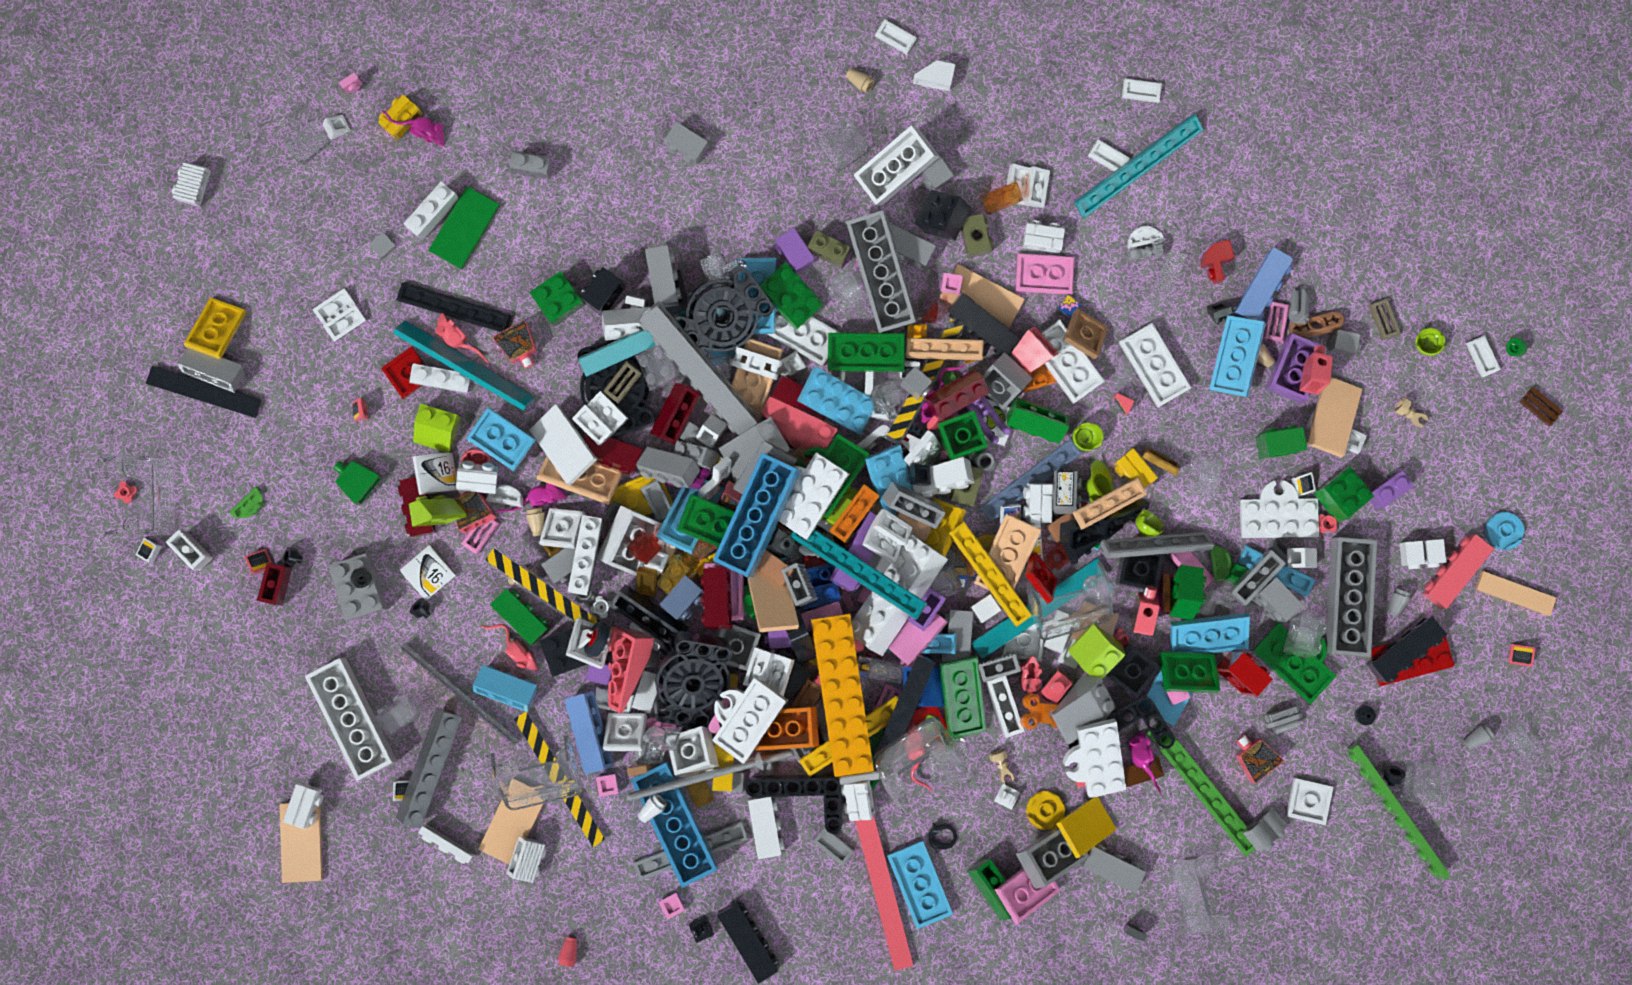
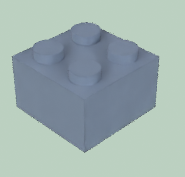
M685 575L660 603V606L676 620L682 623L684 621L688 622L694 615L693 610L697 606H702L701 595L704 594V590Z

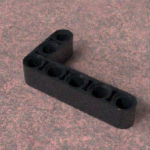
M795 606L799 627L798 629L786 630L799 663L803 664L817 658L799 608Z
M1148 697L1139 698L1111 714L1106 719L1115 718L1118 732L1142 719L1161 749H1170L1175 743L1174 735L1154 702ZM1142 701L1149 702L1150 710L1142 711L1139 704ZM1131 711L1134 718L1131 721H1125L1122 717L1123 712ZM1152 718L1160 720L1161 726L1154 729L1150 726L1149 722ZM1168 735L1171 738L1170 745H1162L1160 737ZM1072 743L1068 744L1069 749L1072 748Z
M813 774L810 777L809 775L753 776L746 783L745 791L750 797L823 796L826 831L830 834H837L842 829L843 808L839 776L835 777L834 774ZM833 780L838 786L834 789L829 788L827 782ZM815 781L818 787L811 789L808 786V782ZM753 782L757 783L760 789L754 791L750 788V784ZM776 782L779 785V789L772 790L769 787V783ZM796 782L799 788L793 790L789 787L788 783ZM835 800L838 802V806L831 808L828 802ZM835 819L839 822V825L832 827L829 825V821Z

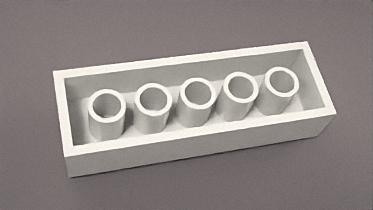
M911 534L907 544L903 545L900 549L897 561L890 564L884 575L921 599L948 559ZM871 592L851 622L853 636L868 649L883 656L909 615L874 592Z
M339 658L305 676L356 781L362 780L397 762L346 658Z

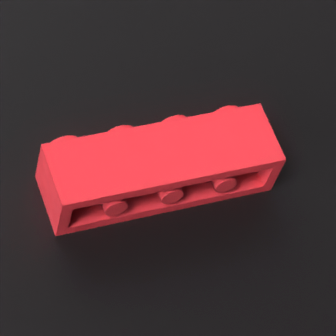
M1476 534L1466 535L1459 544L1461 546L1457 551L1454 550L1448 556V563L1445 566L1442 565L1436 571V578L1430 580L1424 587L1425 591L1422 595L1440 609H1447L1494 550L1493 547Z

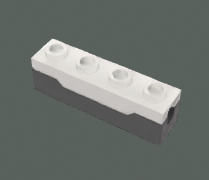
M582 515L568 592L590 596L604 519Z

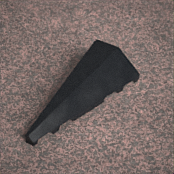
M1146 499L1135 501L1082 530L1076 519L1060 523V541L1070 562L1076 565L1081 556L1084 554L1089 555L1094 546L1098 543L1101 544L1102 540H1108L1120 531L1126 521L1129 519L1134 520L1137 517L1136 514L1143 508L1148 509L1150 502Z

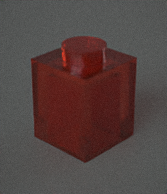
M643 531L626 547L636 560L645 565L662 549L657 543L659 539L654 534H647Z

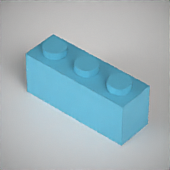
M482 665L473 684V692L528 712L536 695L537 685L531 680L519 679L512 673L506 672L505 674L500 672L494 666L489 665L487 667Z

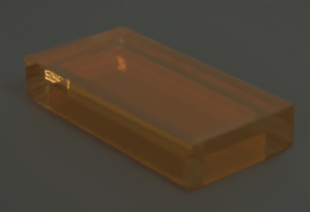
M1017 182L982 196L988 215L1023 201Z

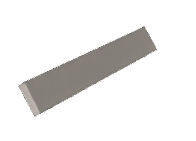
M1207 532L1102 540L1101 547L1107 558L1212 550L1214 543Z
M743 821L705 835L713 853L749 840ZM664 851L633 862L639 881L672 869Z

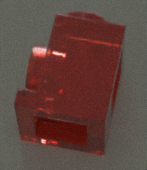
M1061 541L1043 557L1046 560L1044 563L1051 571L1054 569L1059 571L1069 561ZM1055 554H1058L1060 556L1059 561L1054 560L1053 557Z

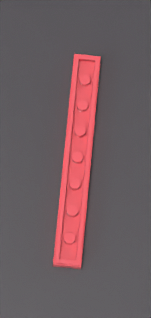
M873 816L871 820L855 821L894 970L911 967L913 962L875 818Z

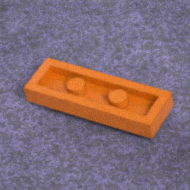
M863 485L829 532L845 543L877 501L879 495L866 485Z

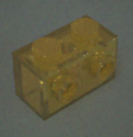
M685 551L678 555L674 554L668 561L670 563L669 566L664 568L662 574H659L660 579L656 584L669 594L685 575L689 578L691 577L700 562Z

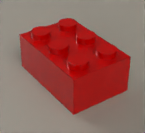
M1229 652L1217 665V671L1243 695L1258 697L1273 680L1269 676L1270 671L1262 665L1259 667L1254 662L1256 659L1248 652Z

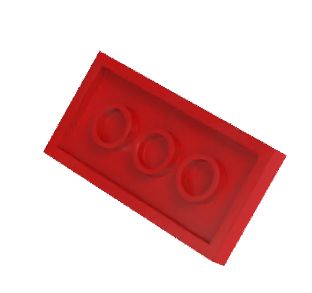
M1446 636L1442 638L1444 641L1441 644L1428 649L1429 653L1426 656L1414 660L1411 668L1397 674L1398 678L1391 683L1380 682L1377 678L1378 685L1384 686L1455 667ZM1391 643L1371 648L1370 658L1372 659Z

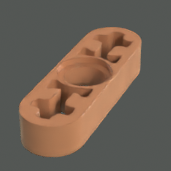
M1331 312L1310 317L1309 321L1305 324L1292 322L1289 328V335L1293 333L1306 339L1335 332L1343 327L1344 316L1339 312ZM1317 323L1321 325V328L1315 329L1311 325Z

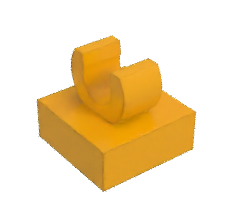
M908 324L907 338L927 337V324Z

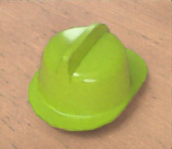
M1098 460L1092 463L1091 477L1085 484V490L1090 502L1113 491L1112 477L1108 468L1103 462Z

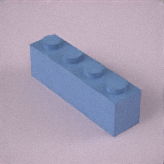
M1275 247L1269 250L1232 315L1261 321L1264 316L1262 311L1265 306L1269 307L1274 299L1272 294L1274 291H1278L1283 284V281H1281L1282 277L1290 272L1293 266L1291 265L1293 258Z
M594 691L566 698V710L569 714L571 729L574 732L576 748L579 751L584 773L589 774L613 767L614 763L611 752L603 750L605 730Z

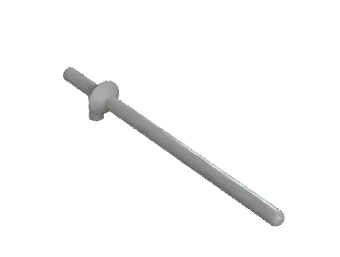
M789 749L761 757L760 753L757 752L754 759L748 760L744 764L741 762L627 794V799L632 801L753 767L763 771L764 764L766 775L774 774L772 762L793 757V753Z

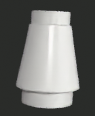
M658 794L650 796L638 813V818L646 823L665 810L664 807L667 805L665 800Z

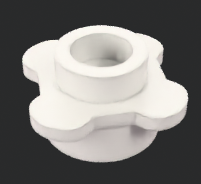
M597 596L596 602L591 606L590 611L599 614L601 618H607L608 611L612 608L609 606L611 601H606L602 596Z

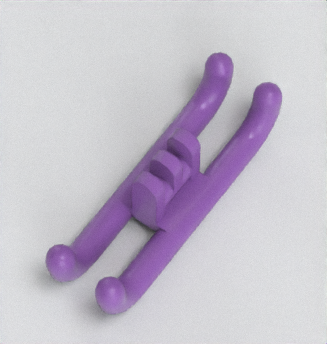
M985 396L965 407L968 412L975 411L982 432L990 442L996 444L999 442V438L993 434L984 422L983 418L987 415L992 418L1004 434L1009 435L1011 433V428L1006 426Z

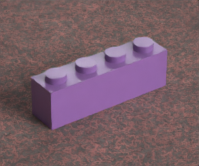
M868 512L859 523L846 547L847 551L868 565H871L869 561L872 555L875 556L876 553L862 544L871 524L877 516L872 512ZM836 567L829 578L830 581L847 591L856 590L860 586L859 582Z

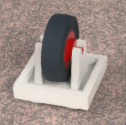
M577 618L566 655L596 668H603L609 649L610 627L603 622L593 624L584 619Z

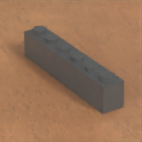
M439 707L435 710L396 815V819L404 825L420 829L422 827L462 719L460 715L453 711Z

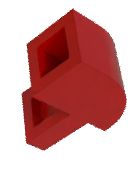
M1230 240L1213 244L1201 258V268L1209 267L1207 275L1209 280H1212L1213 285L1225 280L1221 264L1231 262L1235 258Z

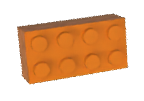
M817 707L781 709L754 751L819 746Z

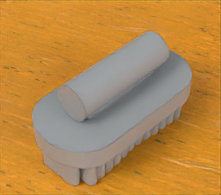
M1297 289L1291 292L1289 319L1293 323L1305 324L1309 321L1308 308L1310 297L1304 289Z
M1298 705L1264 715L1266 727H1273L1276 734L1300 727L1297 719L1303 717Z

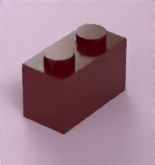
M266 563L257 601L283 606L292 568Z

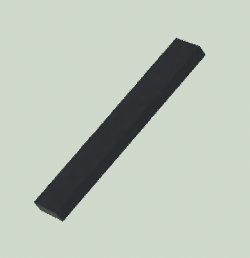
M403 282L396 299L398 302L438 314L443 313L445 316L497 332L506 330L511 315Z
M151 366L146 381L148 385L256 418L262 401Z
M917 654L873 756V760L891 767L936 661Z

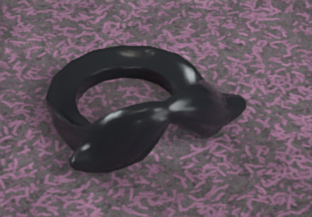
M933 823L928 833L929 843L936 853L939 850L952 848L957 840L956 831L949 824L936 825ZM944 829H949L953 834V840L950 844L944 845L933 840V836Z

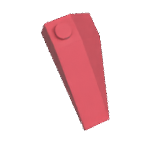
M770 396L760 412L765 419L769 417L773 419L781 435L794 449L800 446L804 451L812 447L828 449L838 430L828 423Z
M613 626L609 641V651H612V663H609L612 680L608 683V707L618 713H623L650 658L654 638L640 631Z

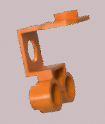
M1026 694L1023 697V706L1029 709V713L1024 714L1020 719L1023 728L1031 730L1038 723L1051 724V727L1058 728L1053 717L1051 716L1050 718L1049 713L1051 710L1053 712L1061 701L1054 705L1040 703L1039 697L1035 694ZM1034 698L1035 704L1032 706L1031 700ZM1030 718L1033 719L1032 725H1029L1028 723Z

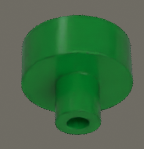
M1512 338L1506 345L1507 353L1513 357H1522L1528 349L1527 342L1522 338Z

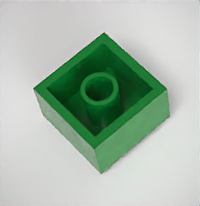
M561 271L529 292L553 327L585 306Z
M975 411L941 422L936 426L949 461L969 456L988 447Z
M1296 425L1285 426V428H1281L1279 431L1277 428L1266 429V431H1262L1261 435L1256 437L1259 460L1298 454L1307 450L1304 428H1297Z
M1351 466L1339 471L1313 493L1328 513L1336 519L1337 523L1350 518L1374 497Z
M1182 564L1179 566L1171 581L1170 617L1193 620L1196 613L1199 614L1201 605H1204L1206 601V593H1203V587H1205L1207 579L1204 576V568Z

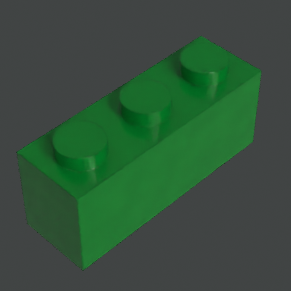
M1016 397L1007 413V426L1015 430L1027 432L1032 436L1044 438L1049 442L1060 444L1069 428V416Z
M506 588L490 606L530 645H534L550 629L547 626L548 621L541 615L537 617L533 613L535 609L528 602L524 604L519 599L521 595L514 588L512 590Z
M991 859L978 861L967 873L999 919H1011L1010 914L995 891L997 887L1005 882V879Z

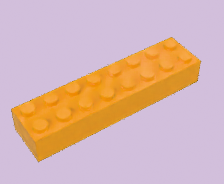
M850 613L811 619L834 776L874 771Z

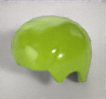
M1435 328L1423 329L1416 336V349L1422 355L1428 357L1436 356L1445 348V336Z
M1091 422L1081 423L1074 429L1072 434L1074 445L1084 451H1092L1101 446L1104 438L1102 429L1097 424Z
M1144 509L1137 516L1135 525L1143 537L1158 536L1163 532L1161 530L1163 523L1152 512Z

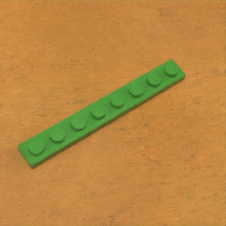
M1159 721L1152 728H1159L1161 726V722ZM1148 730L1146 734L1241 853L1246 857L1254 851V846L1243 834L1247 826L1174 736V745L1170 749L1165 750L1157 745ZM1162 735L1160 743L1168 746L1171 743V738L1168 735Z
M1351 744L1347 747L1349 751L1348 757L1354 764L1357 763L1361 768L1359 770L1360 774L1365 780L1368 779L1371 782L1372 786L1370 787L1377 796L1380 795L1383 799L1382 805L1388 812L1393 813L1395 816L1394 822L1400 829L1403 828L1407 833L1405 837L1408 842L1417 847L1418 851L1416 853L1420 859L1426 860L1429 864V872L1435 878L1438 877L1443 880L1451 876L1359 745Z

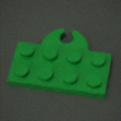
M839 434L836 435L828 449L812 447L803 452L805 457L812 458L817 452L849 473L846 481L823 515L826 519H829L865 465V458L870 456V453ZM798 459L797 466L806 468L807 466L803 464L802 460Z
M1277 623L1254 647L1252 652L1308 704H1312L1336 677L1322 663L1327 654L1326 642L1324 638L1318 640V645L1312 648L1309 645V639L1316 636L1317 632L1303 630L1292 635L1280 623Z

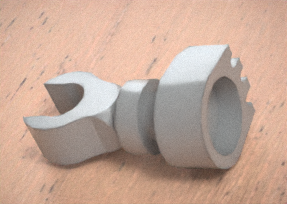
M1161 241L1152 243L1151 248L1147 246L1145 249L1130 251V261L1145 256L1149 258L1151 255L1154 258L1162 257L1164 252Z

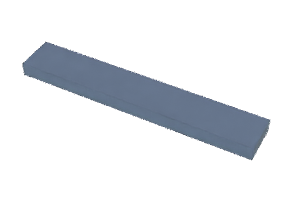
M1070 438L982 505L980 509L992 523L1000 517L1001 505L1017 504L1024 498L1023 490L1024 487H1027V483L1046 482L1054 475V471L1063 469L1080 456L1082 452L1074 445Z

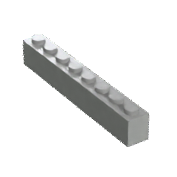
M660 301L641 314L639 321L643 330L650 332L656 345L663 347L668 359L676 362L679 371L684 376L687 375L689 377L691 385L696 390L702 392L704 400L709 405L712 404L715 407L716 414L721 419L724 418L727 421V425L733 433L741 435L758 423L756 413Z

